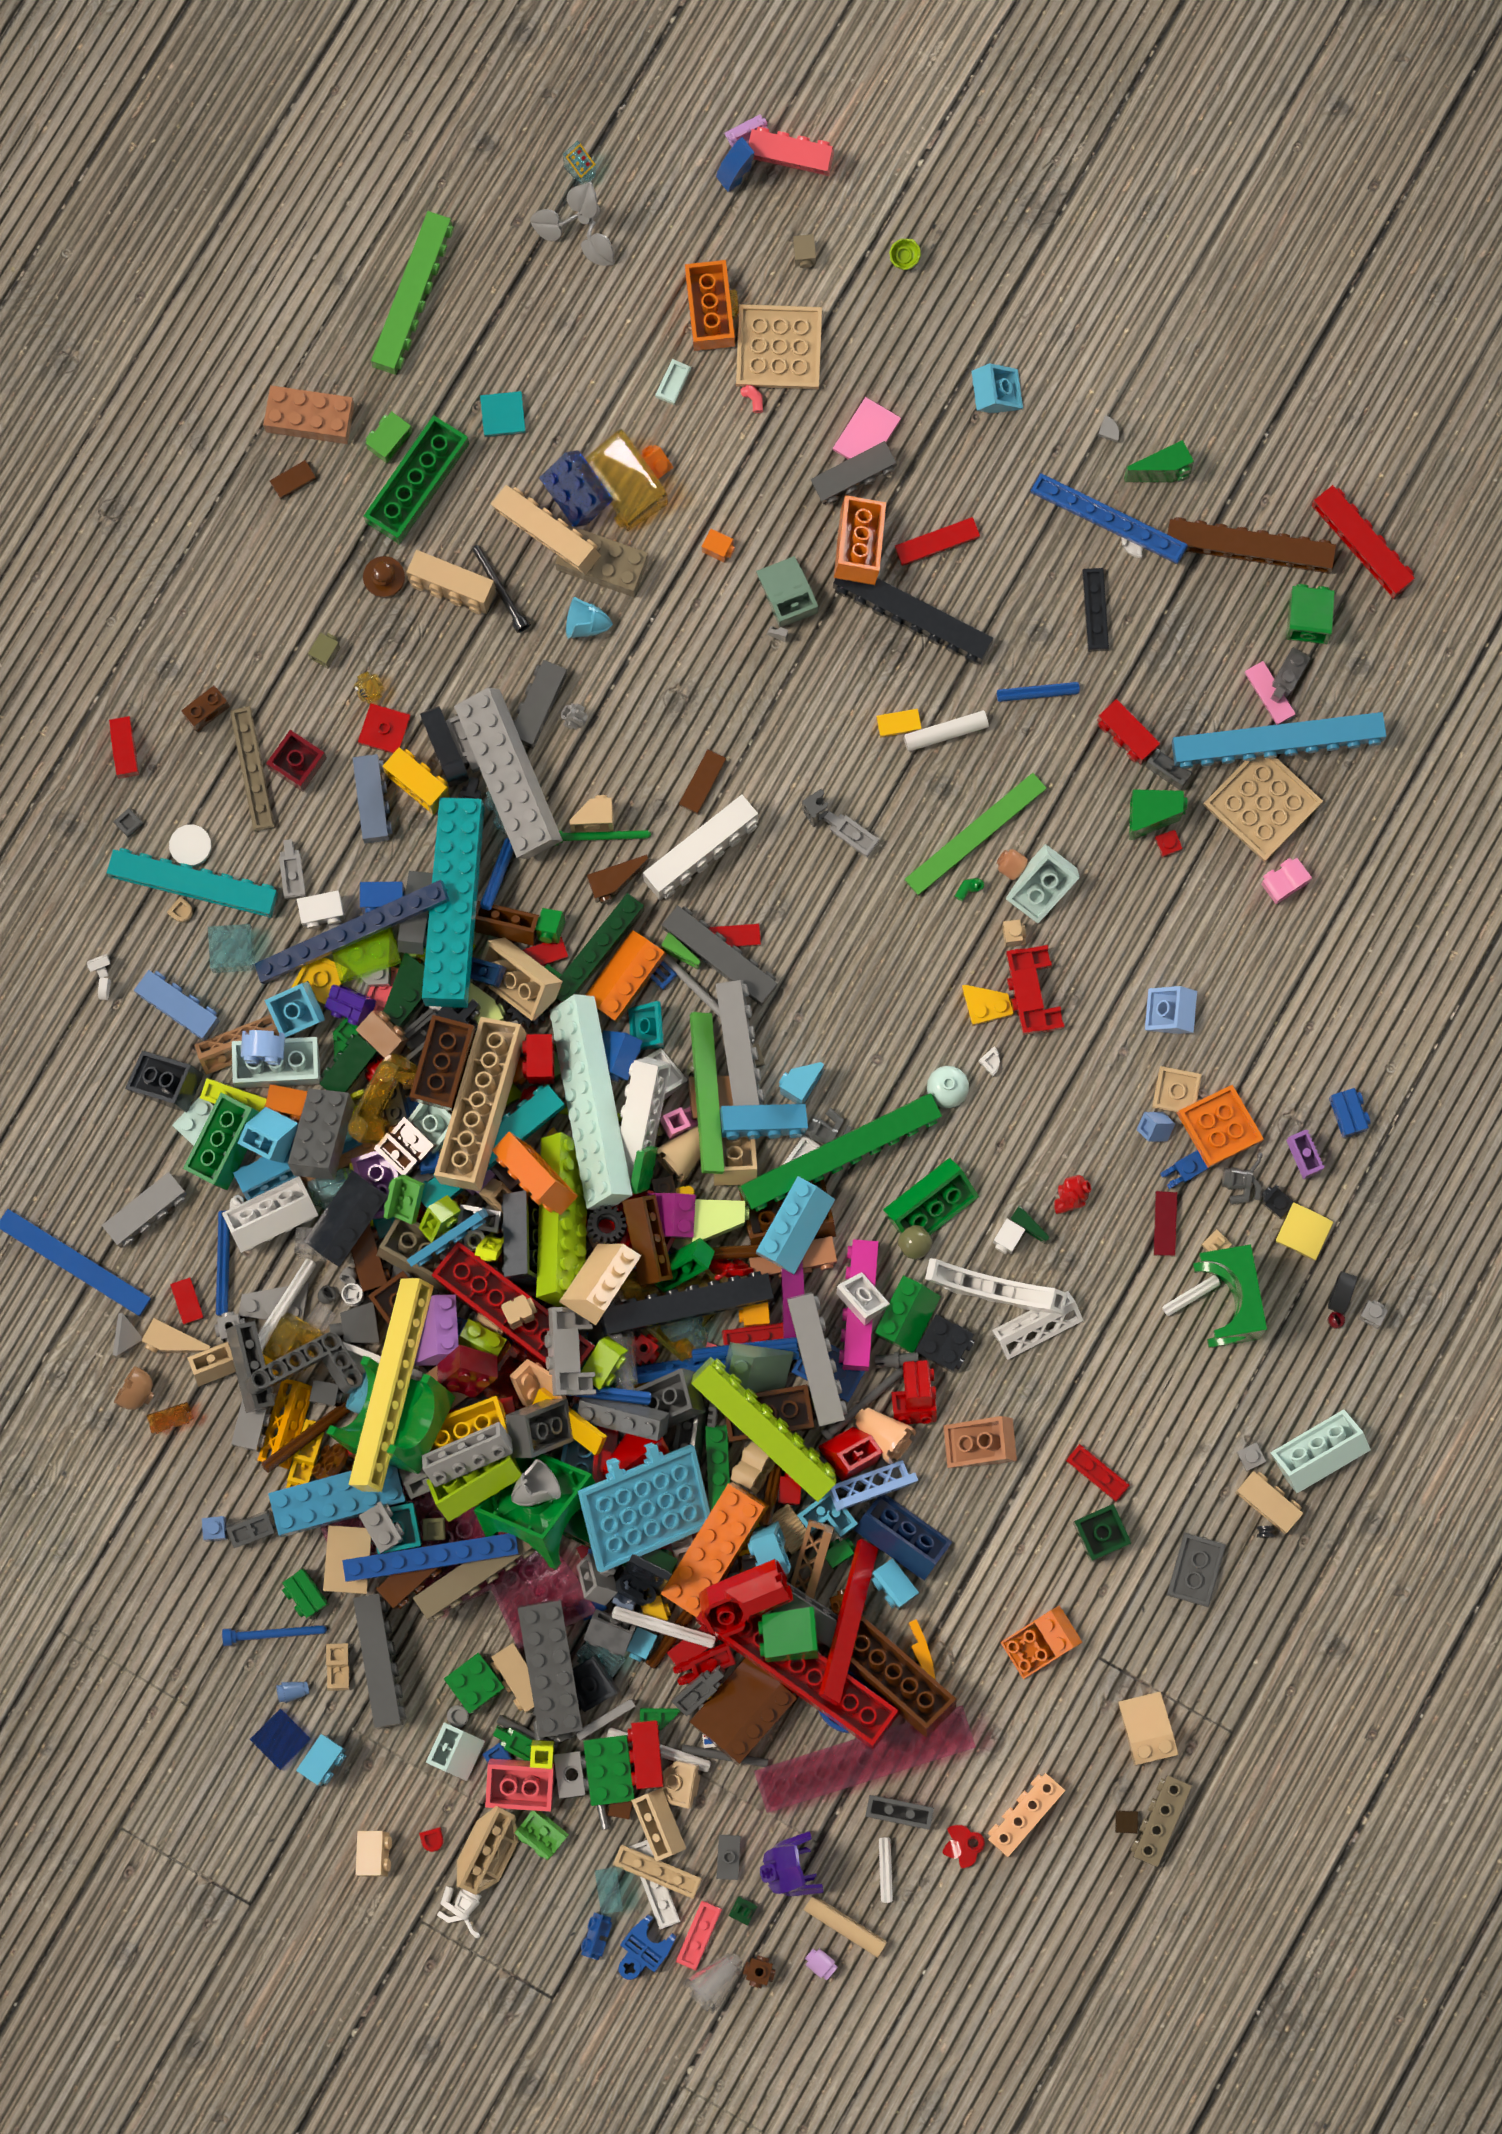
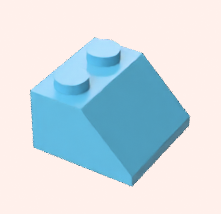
M989 363L972 371L977 411L998 413L1023 409L1018 369Z
M819 1062L791 1069L789 1074L785 1072L779 1081L780 1094L796 1104H804L824 1073V1064Z

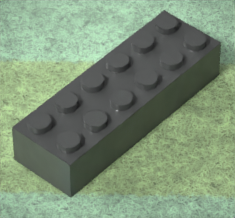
M379 1593L355 1597L353 1601L374 1728L383 1729L404 1725L403 1720L407 1719L405 1707L400 1705L399 1699L403 1698L401 1685L397 1684L396 1677L399 1676V1668L396 1662L393 1663L392 1655H396L394 1642L389 1639V1634L392 1633L391 1621L386 1619L385 1612H389L388 1602Z
M561 1599L517 1606L539 1738L582 1731Z

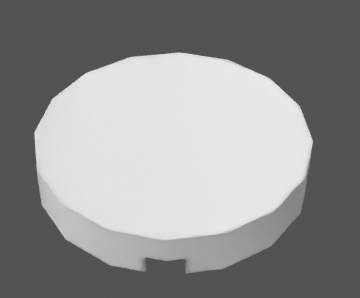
M184 825L172 834L169 841V850L172 857L179 864L184 863L196 866L204 863L209 857L212 845L208 833L203 828L196 825Z

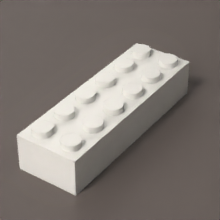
M740 795L644 871V882L659 900L670 898L675 893V888L690 882L691 876L694 873L704 871L708 867L707 863L713 858L714 860L719 859L725 853L723 850L728 846L734 847L741 841L740 837L742 835L752 833L758 827L756 825L758 824V813L746 798Z
M643 1058L634 1060L629 1069L631 1078L630 1083L625 1089L627 1099L626 1104L623 1105L621 1110V1117L623 1119L619 1127L630 1183L636 1152L649 1146L655 1147L671 1063Z

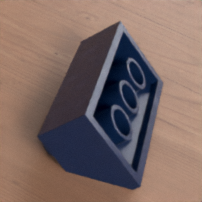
M886 1494L877 1497L854 1529L863 1538L924 1581L952 1543L948 1538Z

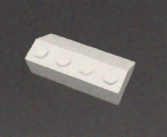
M299 1176L222 1213L241 1253L253 1249L262 1242L270 1241L275 1236L291 1231L294 1227L319 1216Z

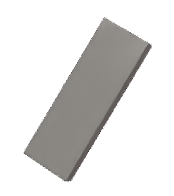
M632 1699L625 1701L582 1728V1731H577L578 1739L582 1740L634 1708L635 1704Z

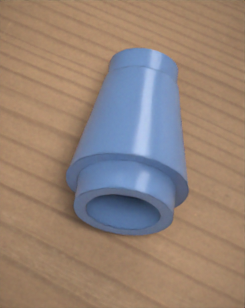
M307 1681L281 1682L280 1685H276L279 1702L288 1703L309 1694Z

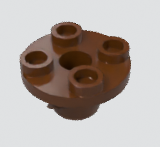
M376 557L364 569V585L374 596L392 598L404 585L405 573L403 567L392 557Z
M340 1443L332 1446L326 1445L320 1453V1459L312 1469V1474L319 1480L352 1471V1461L347 1459L348 1450Z

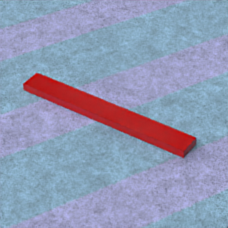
M863 1539L857 1540L819 1692L820 1697L834 1705L840 1704L878 1552L877 1547Z

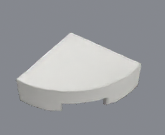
M1121 537V542L1126 552L1133 557L1142 558V547Z
M995 1046L978 1061L992 1077L997 1073L1000 1065L999 1053Z

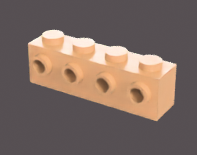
M1046 1773L1043 1776L1038 1774L1030 1783L1033 1786L1028 1793L1024 1790L1016 1799L1019 1804L1014 1809L1010 1807L1003 1814L1002 1817L1005 1820L1001 1825L995 1824L988 1832L990 1835L988 1841L1006 1857H1009L1065 1792Z

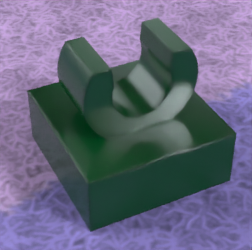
M738 1896L728 1916L748 1926L758 1906Z

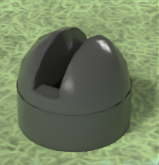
M325 1285L318 1292V1300L322 1304H329L336 1298V1291L331 1286Z

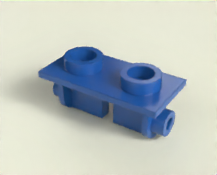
M594 1912L593 1917L588 1922L589 1930L587 1937L581 1945V1955L596 1960L603 1956L606 1941L599 1939L600 1935L608 1937L612 1925L611 1917Z

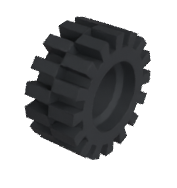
M603 1205L600 1206V1209H594L587 1223L589 1238H593V1243L617 1244L625 1235L626 1218H623L622 1211L618 1212V1208L611 1209V1205H607V1208H604ZM601 1220H611L615 1225V1229L611 1233H603L598 1227Z

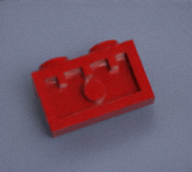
M905 1391L891 1392L893 1419L906 1425L917 1423L929 1424L937 1421L935 1399H932L931 1408L908 1410L906 1409Z

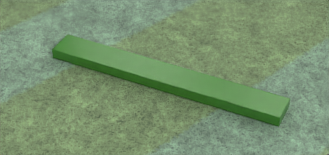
M1034 773L1030 774L907 876L904 881L919 896L1047 788Z
M691 1012L690 1028L702 1173L723 1174L724 1159L712 1013Z

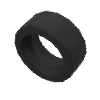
M1340 1271L1330 1296L1328 1309L1345 1314L1354 1292L1357 1276Z

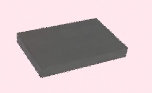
M1184 1533L1166 1596L1208 1608L1226 1544Z

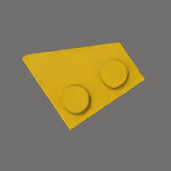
M962 985L972 1026L1013 1016L1012 1006L1007 993Z

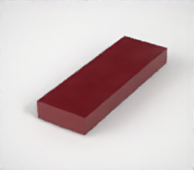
M1155 1192L1153 1256L1175 1257L1177 1192Z

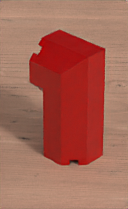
M773 1559L708 1586L699 1593L702 1619L710 1633L715 1634V1632H719L721 1636H731L743 1631L745 1622L749 1619L794 1601L790 1585H787V1576L779 1561Z

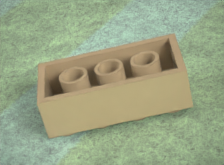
M419 550L415 551L406 572L409 583L412 584L411 587L419 591L425 589L430 591V594L436 598L442 599V597L450 599V603L461 607V605H465L476 614L481 612L487 614L496 593L493 580Z

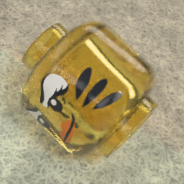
M367 671L357 676L358 681L354 683V689L360 701L370 704L383 697L382 694L385 688L378 674L370 675Z

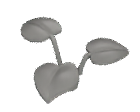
M591 181L572 188L567 194L570 208L577 211L574 216L559 222L558 214L549 209L539 210L532 215L530 219L531 225L542 238L548 241H555L562 235L560 226H564L576 218L582 224H589L588 239L581 243L584 255L591 262L598 265L609 266L615 263L614 251L609 239L599 233L591 236L593 226L596 224L594 219L600 214L596 192Z

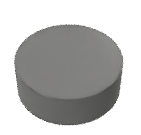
M456 1705L449 1709L447 1720L454 1727H463L469 1720V1713L463 1706Z

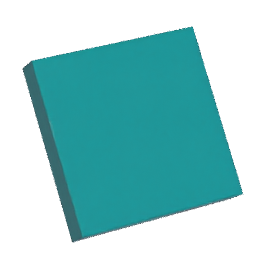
M521 391L480 395L484 437L526 433Z

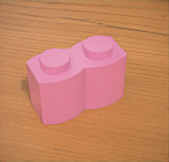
M1291 858L1287 859L1280 865L1281 869L1276 872L1271 870L1263 876L1264 880L1261 885L1275 904L1282 902L1311 881L1312 877L1298 858L1294 860Z

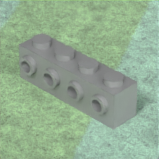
M497 1422L422 1455L423 1471L433 1485L437 1487L512 1454V1439L501 1423Z

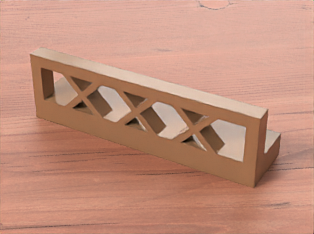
M268 1015L195 1044L194 1046L205 1074L207 1075L232 1065V1041H242V1031H274V1035L279 1036L272 1016ZM271 1022L273 1024L266 1028H262L264 1025L269 1024ZM231 1039L230 1042L223 1044L224 1041ZM211 1047L210 1050L201 1052V1050Z
M809 1519L791 1585L795 1588L802 1585L806 1595L814 1599L834 1527ZM812 1527L824 1530L822 1537L815 1541L810 1534ZM813 1546L817 1556L808 1560L804 1552ZM808 1566L812 1574L803 1580L799 1570Z

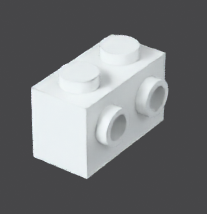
M339 891L297 899L301 923L307 929L318 928L320 924L328 923V925L341 923L340 920L345 919Z

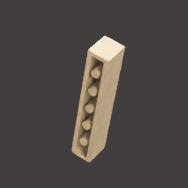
M505 485L491 502L492 507L500 515L586 575L601 557L596 550L598 546L590 539H587V541L583 540V535L576 529L569 530L567 528L568 525L560 518L557 520L552 518L554 515L546 508L542 510L538 508L539 504L532 498H524V493L518 488L514 487L512 489Z

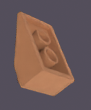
M998 1416L943 1425L947 1468L993 1465L1017 1461L1013 1418Z

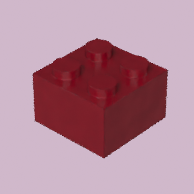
M289 730L266 762V765L270 771L303 792L327 757L325 752L292 730Z
M459 1345L437 1364L438 1382L448 1391L462 1393L468 1397H476L498 1378L497 1355Z

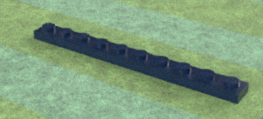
M441 880L436 881L255 963L260 983L266 984L450 901L444 882Z

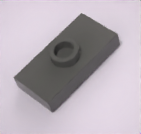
M719 1835L716 1879L738 1880L741 1836Z

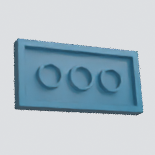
M485 1208L481 1209L407 1259L411 1267L416 1263L420 1267L433 1258L431 1253L435 1252L438 1255L451 1246L449 1241L453 1240L455 1243L468 1234L467 1229L470 1228L473 1231L486 1222L484 1218L489 1214Z

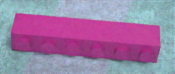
M853 1239L852 1246H848L847 1258L851 1259V1267L846 1266L845 1279H850L862 1272L875 1286L878 1241ZM843 1308L842 1321H846V1329L841 1330V1342H845L844 1350H840L839 1363H843V1370L869 1371L873 1319L864 1326L849 1308Z

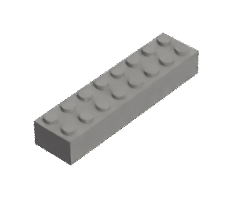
M488 687L455 705V710L516 857L529 859L563 841L500 689Z

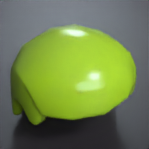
M902 238L892 244L889 251L890 261L898 269H912L921 258L919 245L913 239Z

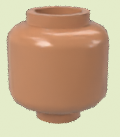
M1010 849L1009 851L1004 850L996 864H998V871L1011 880H1016L1027 867L1028 859L1018 851Z

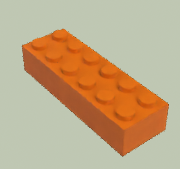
M734 1482L729 1483L661 1592V1595L697 1617L701 1612L699 1593L706 1587L725 1579L769 1505Z

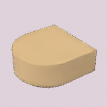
M180 896L167 911V914L177 922L184 923L191 919L193 909Z

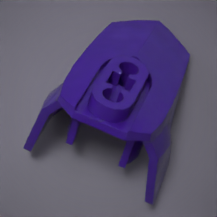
M810 1831L780 1841L772 1849L764 1853V1865L760 1867V1875L764 1883H769L768 1886L773 1893L791 1897L824 1893L822 1884L805 1885V1882L813 1881L817 1876L816 1873L804 1876L800 1867L799 1855L811 1852V1850L807 1847L797 1849V1845L812 1840Z

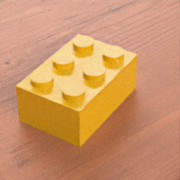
M398 748L382 766L385 775L434 815L439 810V798L450 797L449 788L446 786L447 782L440 776L435 778L430 772L431 769L423 762L421 764L417 763L414 759L415 756L409 750L405 749L403 751L401 748Z

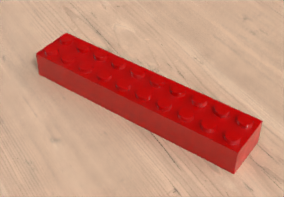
M700 1612L699 1615L696 1617V1621L699 1625L708 1630L705 1623L703 1622L702 1613ZM764 1614L749 1619L745 1622L743 1631L731 1636H721L719 1632L713 1634L873 1750L899 1715V1710L849 1674L846 1677L840 1704L834 1705L820 1697L819 1692L828 1659L819 1653L818 1658L766 1662L765 1656L760 1654V1643H764L763 1634L759 1635L758 1621H762V1615Z

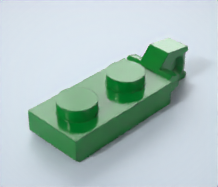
M497 1725L493 1736L502 1740L500 1745L517 1757L530 1761L532 1740L535 1739L517 1729L509 1727L506 1730Z

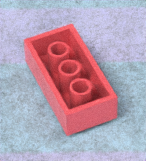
M763 127L751 130L748 145L755 152L753 160L829 176L834 156V149L830 142L818 140L815 143L811 142L810 138L798 136L796 139L790 137L789 133L781 131L773 134L769 132V129Z

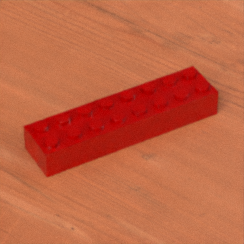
M458 1241L432 1273L433 1279L546 1365L548 1348L545 1347V1335L549 1331L548 1310L531 1297L537 1310L534 1313V1320L527 1324L522 1323V1326L513 1330L501 1308L502 1304L510 1300L513 1302L514 1298L524 1295L526 1299L530 1298V1296L480 1257L475 1256L471 1250ZM579 1334L581 1369L591 1356L595 1346Z

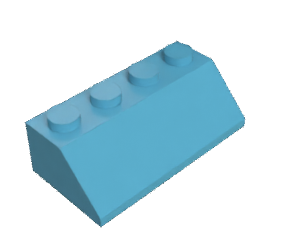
M798 1176L760 1243L756 1254L794 1275L835 1199L817 1186Z

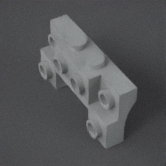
M568 1307L549 1308V1331L545 1335V1347L548 1348L546 1368L549 1370V1375H552L553 1396L596 1394V1390H593L592 1377H595V1372L579 1373L581 1371L578 1330L593 1329L592 1324H589L588 1320Z

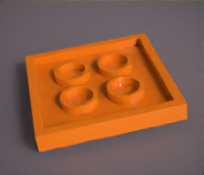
M1233 1085L1177 1112L1178 1117L1208 1168L1264 1140Z

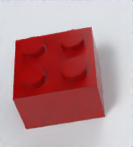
M526 1034V1041L522 1042L524 1057H527V1062H523L524 1078L528 1079L529 1084H555L553 1035Z

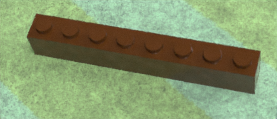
M1181 517L1170 519L1167 535L1186 543L1188 547L1185 552L1330 574L1333 568L1336 544H1331L1329 540H1319L1318 542L1311 541L1310 538L1304 536L1292 538L1285 533L1273 535L1265 530L1253 532L1248 531L1249 529L1245 527H1236L1234 529L1228 528L1225 524H1215L1214 526L1200 520L1188 522L1185 518Z

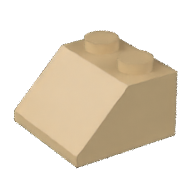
M597 795L595 798L589 799L570 819L571 832L614 831L612 798H608L607 795Z

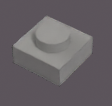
M1257 1442L1236 1452L1246 1472L1266 1462Z

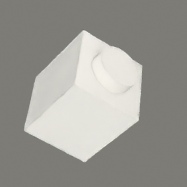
M1006 1219L993 1241L996 1245L995 1248L1003 1254L1007 1252L1012 1254L1025 1229Z

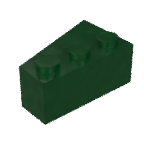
M407 953L403 956L383 1010L390 1017L389 1021L394 1026L398 1025L402 1029L424 1003L422 1000L424 966Z
M359 1033L350 1036L345 1043L348 1045L345 1051L342 1052L340 1050L333 1059L335 1064L332 1068L327 1067L320 1077L323 1079L319 1085L326 1090L347 1092L378 1052Z

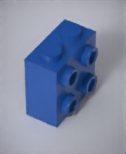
M603 1030L602 1038L610 1080L619 1082V1079L628 1080L630 1066L640 1053L642 1040L627 1033Z

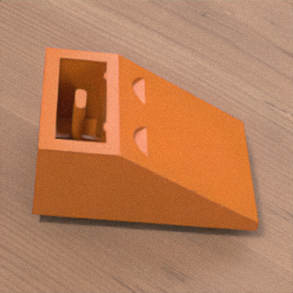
M1059 1605L1000 1643L1021 1677L1025 1679L1083 1642Z

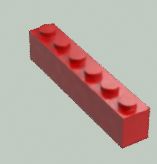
M1334 485L1330 486L1314 499L1312 507L1393 599L1396 598L1413 583L1415 579L1413 571L1399 561V555L1386 546L1385 539L1372 530L1373 526L1367 519L1363 520L1359 515L1358 508L1354 504L1348 503L1344 492L1340 488L1336 489Z

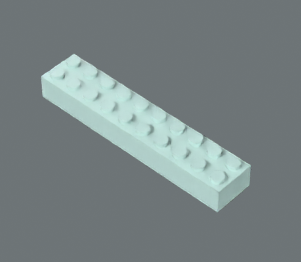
M574 994L550 1010V1019L552 1021L586 1208L592 1210L600 1209V1206L603 1205L604 1208H607V1205H611L612 1208L632 1196V1190L595 996Z

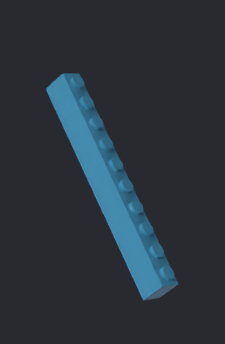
M1383 712L1173 737L1172 749L1175 767L1180 766L1181 769L1193 767V764L1210 766L1218 761L1228 764L1235 762V759L1242 758L1243 761H1252L1259 756L1269 759L1277 757V754L1285 753V756L1297 755L1300 751H1306L1308 754L1316 753L1319 749L1327 748V751H1335L1340 749L1341 746L1358 748L1361 746L1360 744L1369 743V746H1376L1382 744L1381 742L1385 740L1386 730Z

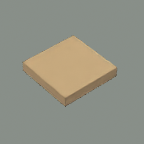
M1160 1066L1152 1109L1177 1113L1179 1110L1197 1102L1202 1074Z

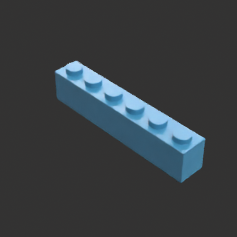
M351 1121L342 1154L363 1144ZM293 1143L284 1163L261 1157L256 1162L243 1166L233 1173L247 1201L298 1177L293 1175L288 1165Z

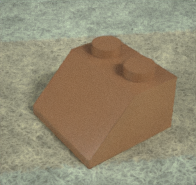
M372 1011L357 1027L356 1031L385 1059L399 1057L409 1040L404 1036L406 1034L405 1031L398 1025L394 1026L389 1021L390 1017L384 1011Z

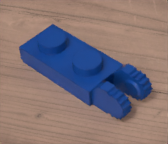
M1198 1150L1161 1172L1160 1175L1162 1178L1167 1177L1177 1170L1180 1177L1167 1184L1168 1188L1171 1189L1182 1182L1189 1181L1209 1168L1206 1166Z

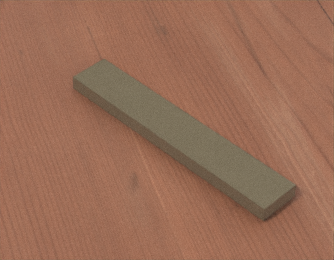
M251 707L230 710L253 830L258 832L275 828Z

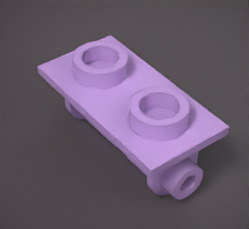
M760 114L724 134L731 147L741 137L749 144L751 130H757V127L768 129L766 119L762 118Z

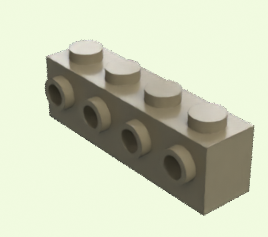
M1168 1775L1165 1779H1160L1156 1788L1160 1792L1157 1799L1152 1798L1148 1811H1151L1148 1820L1144 1818L1139 1831H1142L1139 1840L1135 1838L1130 1850L1134 1852L1132 1857L1158 1867L1191 1790V1785Z

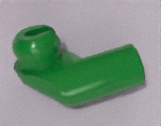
M979 878L966 879L962 882L954 897L963 902L968 893L981 891L984 888V882Z

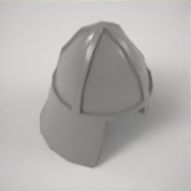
M536 1459L516 1481L511 1494V1500L519 1506H532L560 1498L561 1490L556 1477L548 1466L541 1460Z

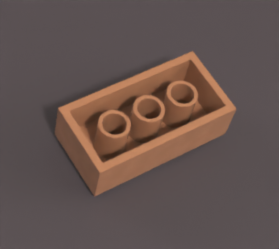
M270 385L263 426L266 433L348 444L354 401L352 397Z

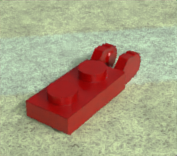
M723 1643L688 1659V1661L675 1665L673 1671L675 1674L689 1669L692 1670V1673H687L677 1679L679 1685H685L692 1682L706 1670L711 1673L719 1665L725 1669L736 1662L730 1646Z

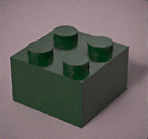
M1114 1504L1073 1522L1090 1563L1131 1545L1129 1536Z

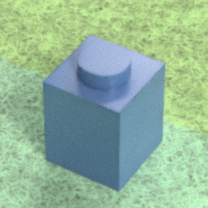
M224 1516L202 1518L204 1541L228 1540L227 1523Z

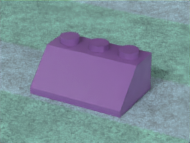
M377 1151L351 1159L356 1173L388 1195V1187L391 1180L401 1176ZM388 1197L373 1219L384 1218V1205Z
M456 1295L431 1296L414 1366L437 1365L458 1347Z

